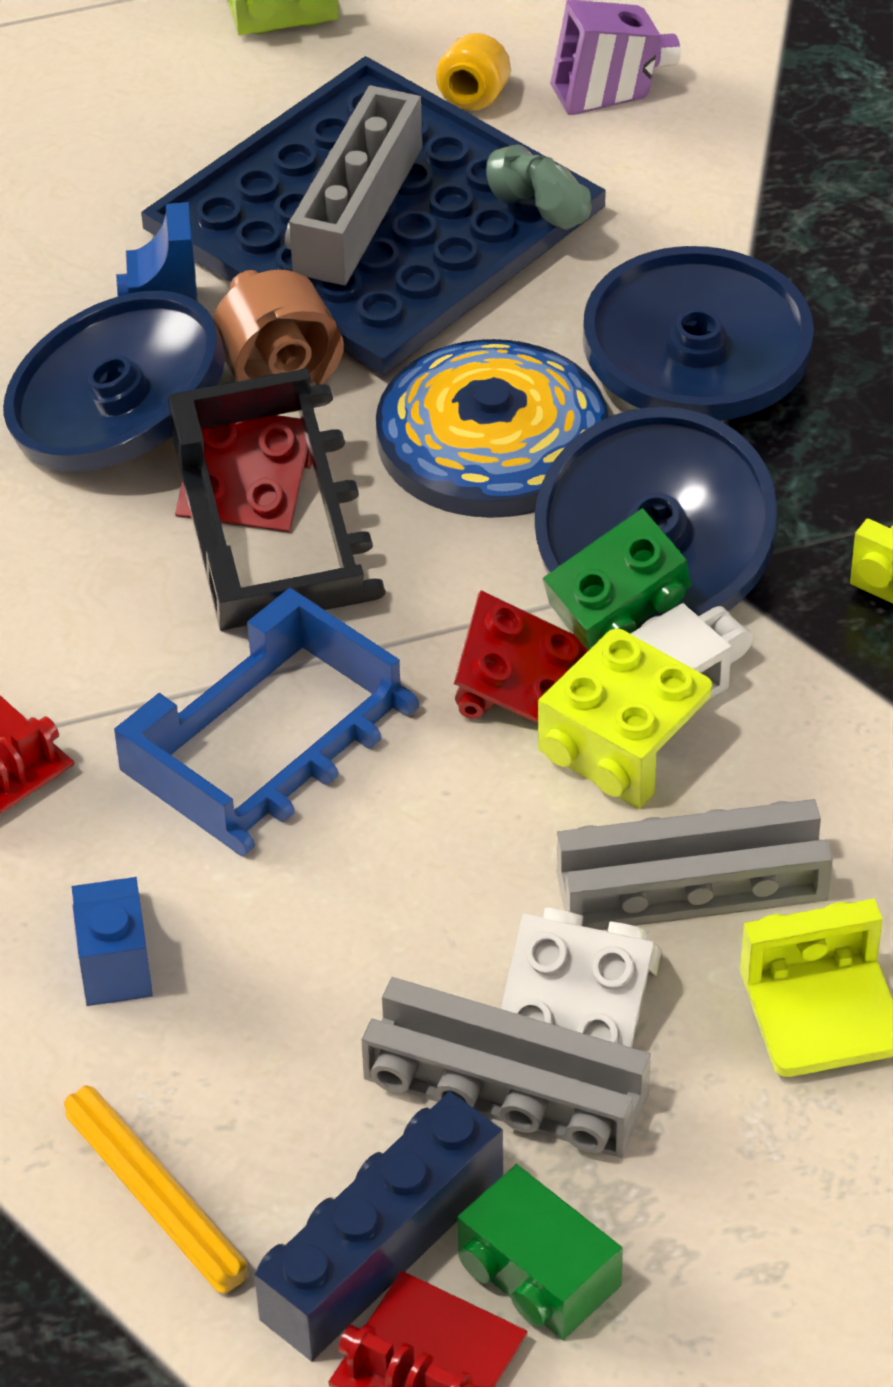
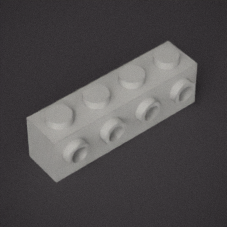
M371 85L368 86L288 223L285 234V246L291 250L293 272L309 278L346 286L422 149L421 96Z

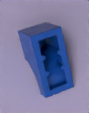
M189 202L166 204L164 223L157 235L149 243L137 250H126L127 273L116 274L118 296L143 291H168L186 295L198 302Z
M137 877L71 886L77 949L86 1006L152 997L153 992Z

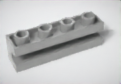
M816 800L778 801L762 806L730 810L715 809L699 814L667 818L651 817L635 822L603 826L587 825L577 829L557 831L556 872L564 910L583 916L582 926L602 930L608 929L609 922L633 926L828 901L833 859L827 839L819 840L821 817Z
M391 977L382 996L383 1018L381 1021L371 1018L361 1039L365 1080L375 1082L378 1086L390 1092H407L437 1102L451 1091L482 1115L502 1121L517 1131L525 1133L538 1132L570 1142L573 1146L585 1152H603L623 1158L649 1095L651 1053Z

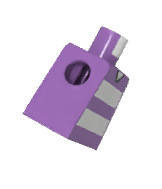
M567 0L550 85L568 115L643 99L649 93L654 68L678 64L681 52L679 39L674 33L660 34L646 10L639 5Z

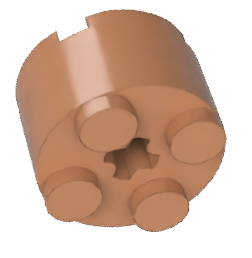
M246 270L239 273L231 281L230 291L221 300L213 316V320L225 344V362L236 381L308 368L311 383L315 381L317 385L323 384L334 373L343 354L344 343L342 335L331 313L311 281L306 276L293 271L270 270L258 273L254 270Z

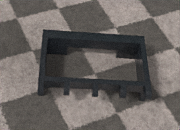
M308 368L168 394V414L172 440L220 631L247 626V621L289 588H292L324 610L374 601L386 594L382 579L364 580L361 564L355 565L353 555L371 550L373 542L370 533L366 531L347 534L339 504L355 500L359 496V491L354 480L333 482L326 453L343 448L345 440L343 432L339 429L319 431L314 408L332 402L333 396L329 385L319 384L311 386ZM299 411L340 568L241 588L231 546L226 544L204 457V439L201 429Z

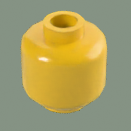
M483 33L466 34L456 39L439 60L436 70L437 87L443 98L465 111L480 110L491 105L507 85L511 73L510 57L504 46L495 38Z

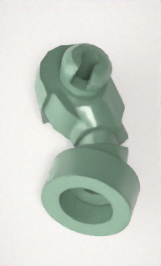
M512 145L497 149L489 156L486 169L487 179L493 194L500 201L510 204L529 199L535 194L536 206L542 218L559 229H570L577 224L585 222L590 216L592 204L589 189L579 184L568 169L557 165L552 158L532 155L522 145Z

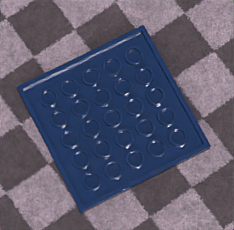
M364 56L141 211L143 229L156 236L164 223L166 204L189 202L194 260L229 282L239 273L246 270H254L258 273L270 270L293 271L291 250L285 246V234L288 223L368 86L371 85L421 96L422 149L346 286L307 277L338 326L344 343L343 352L385 376L583 223L577 224L570 229H559L542 218L536 206L535 194L529 199L510 204L500 201L493 194L487 179V162L491 153L508 146L522 145L532 155H545L369 57ZM568 169L578 183L584 185L590 191L592 204L591 214L588 217L590 219L605 207L606 189Z

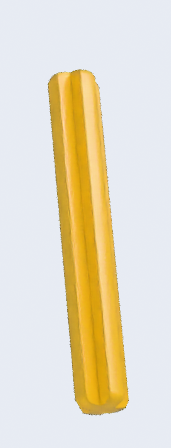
M88 1085L82 1086L76 1093L69 1094L64 1101L66 1118L217 1292L226 1294L231 1292L236 1286L243 1284L248 1277L247 1261L103 1096L94 1087Z

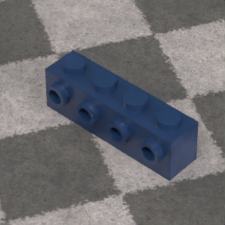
M451 1091L431 1109L426 1107L419 1110L408 1122L403 1135L384 1153L376 1152L362 1164L355 1180L335 1199L329 1197L323 1200L313 1210L306 1226L286 1245L281 1243L271 1248L262 1258L254 1274L259 1320L312 1362L393 1284L401 1270L406 1272L457 1222L458 1215L503 1176V1129Z

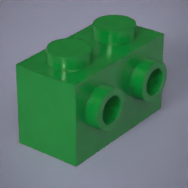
M643 508L543 577L549 604L587 651L610 630L622 629L630 634L633 633L639 623L656 611L663 613L675 607L683 599L687 589L691 587L686 558Z

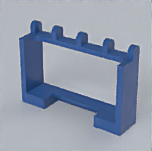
M292 588L287 589L247 621L250 656L181 712L178 713L177 704L161 693H158L114 728L120 771L240 856H245L255 847L254 840L247 831L263 817L270 814L280 822H285L295 813V808L287 797L308 779L314 777L322 784L329 785L338 777V769L331 760L354 740L366 748H372L382 737L379 729L374 724L392 708L405 716H410L419 708V701L414 693L401 685L400 659ZM302 648L372 694L235 809L233 798L172 756L180 747Z

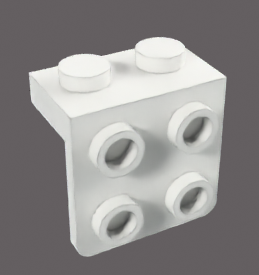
M544 908L543 917L522 913L500 1009L632 1048L648 975L657 976L662 950L655 942L647 940L649 931L617 922H609L607 931L582 926L583 916L553 908Z

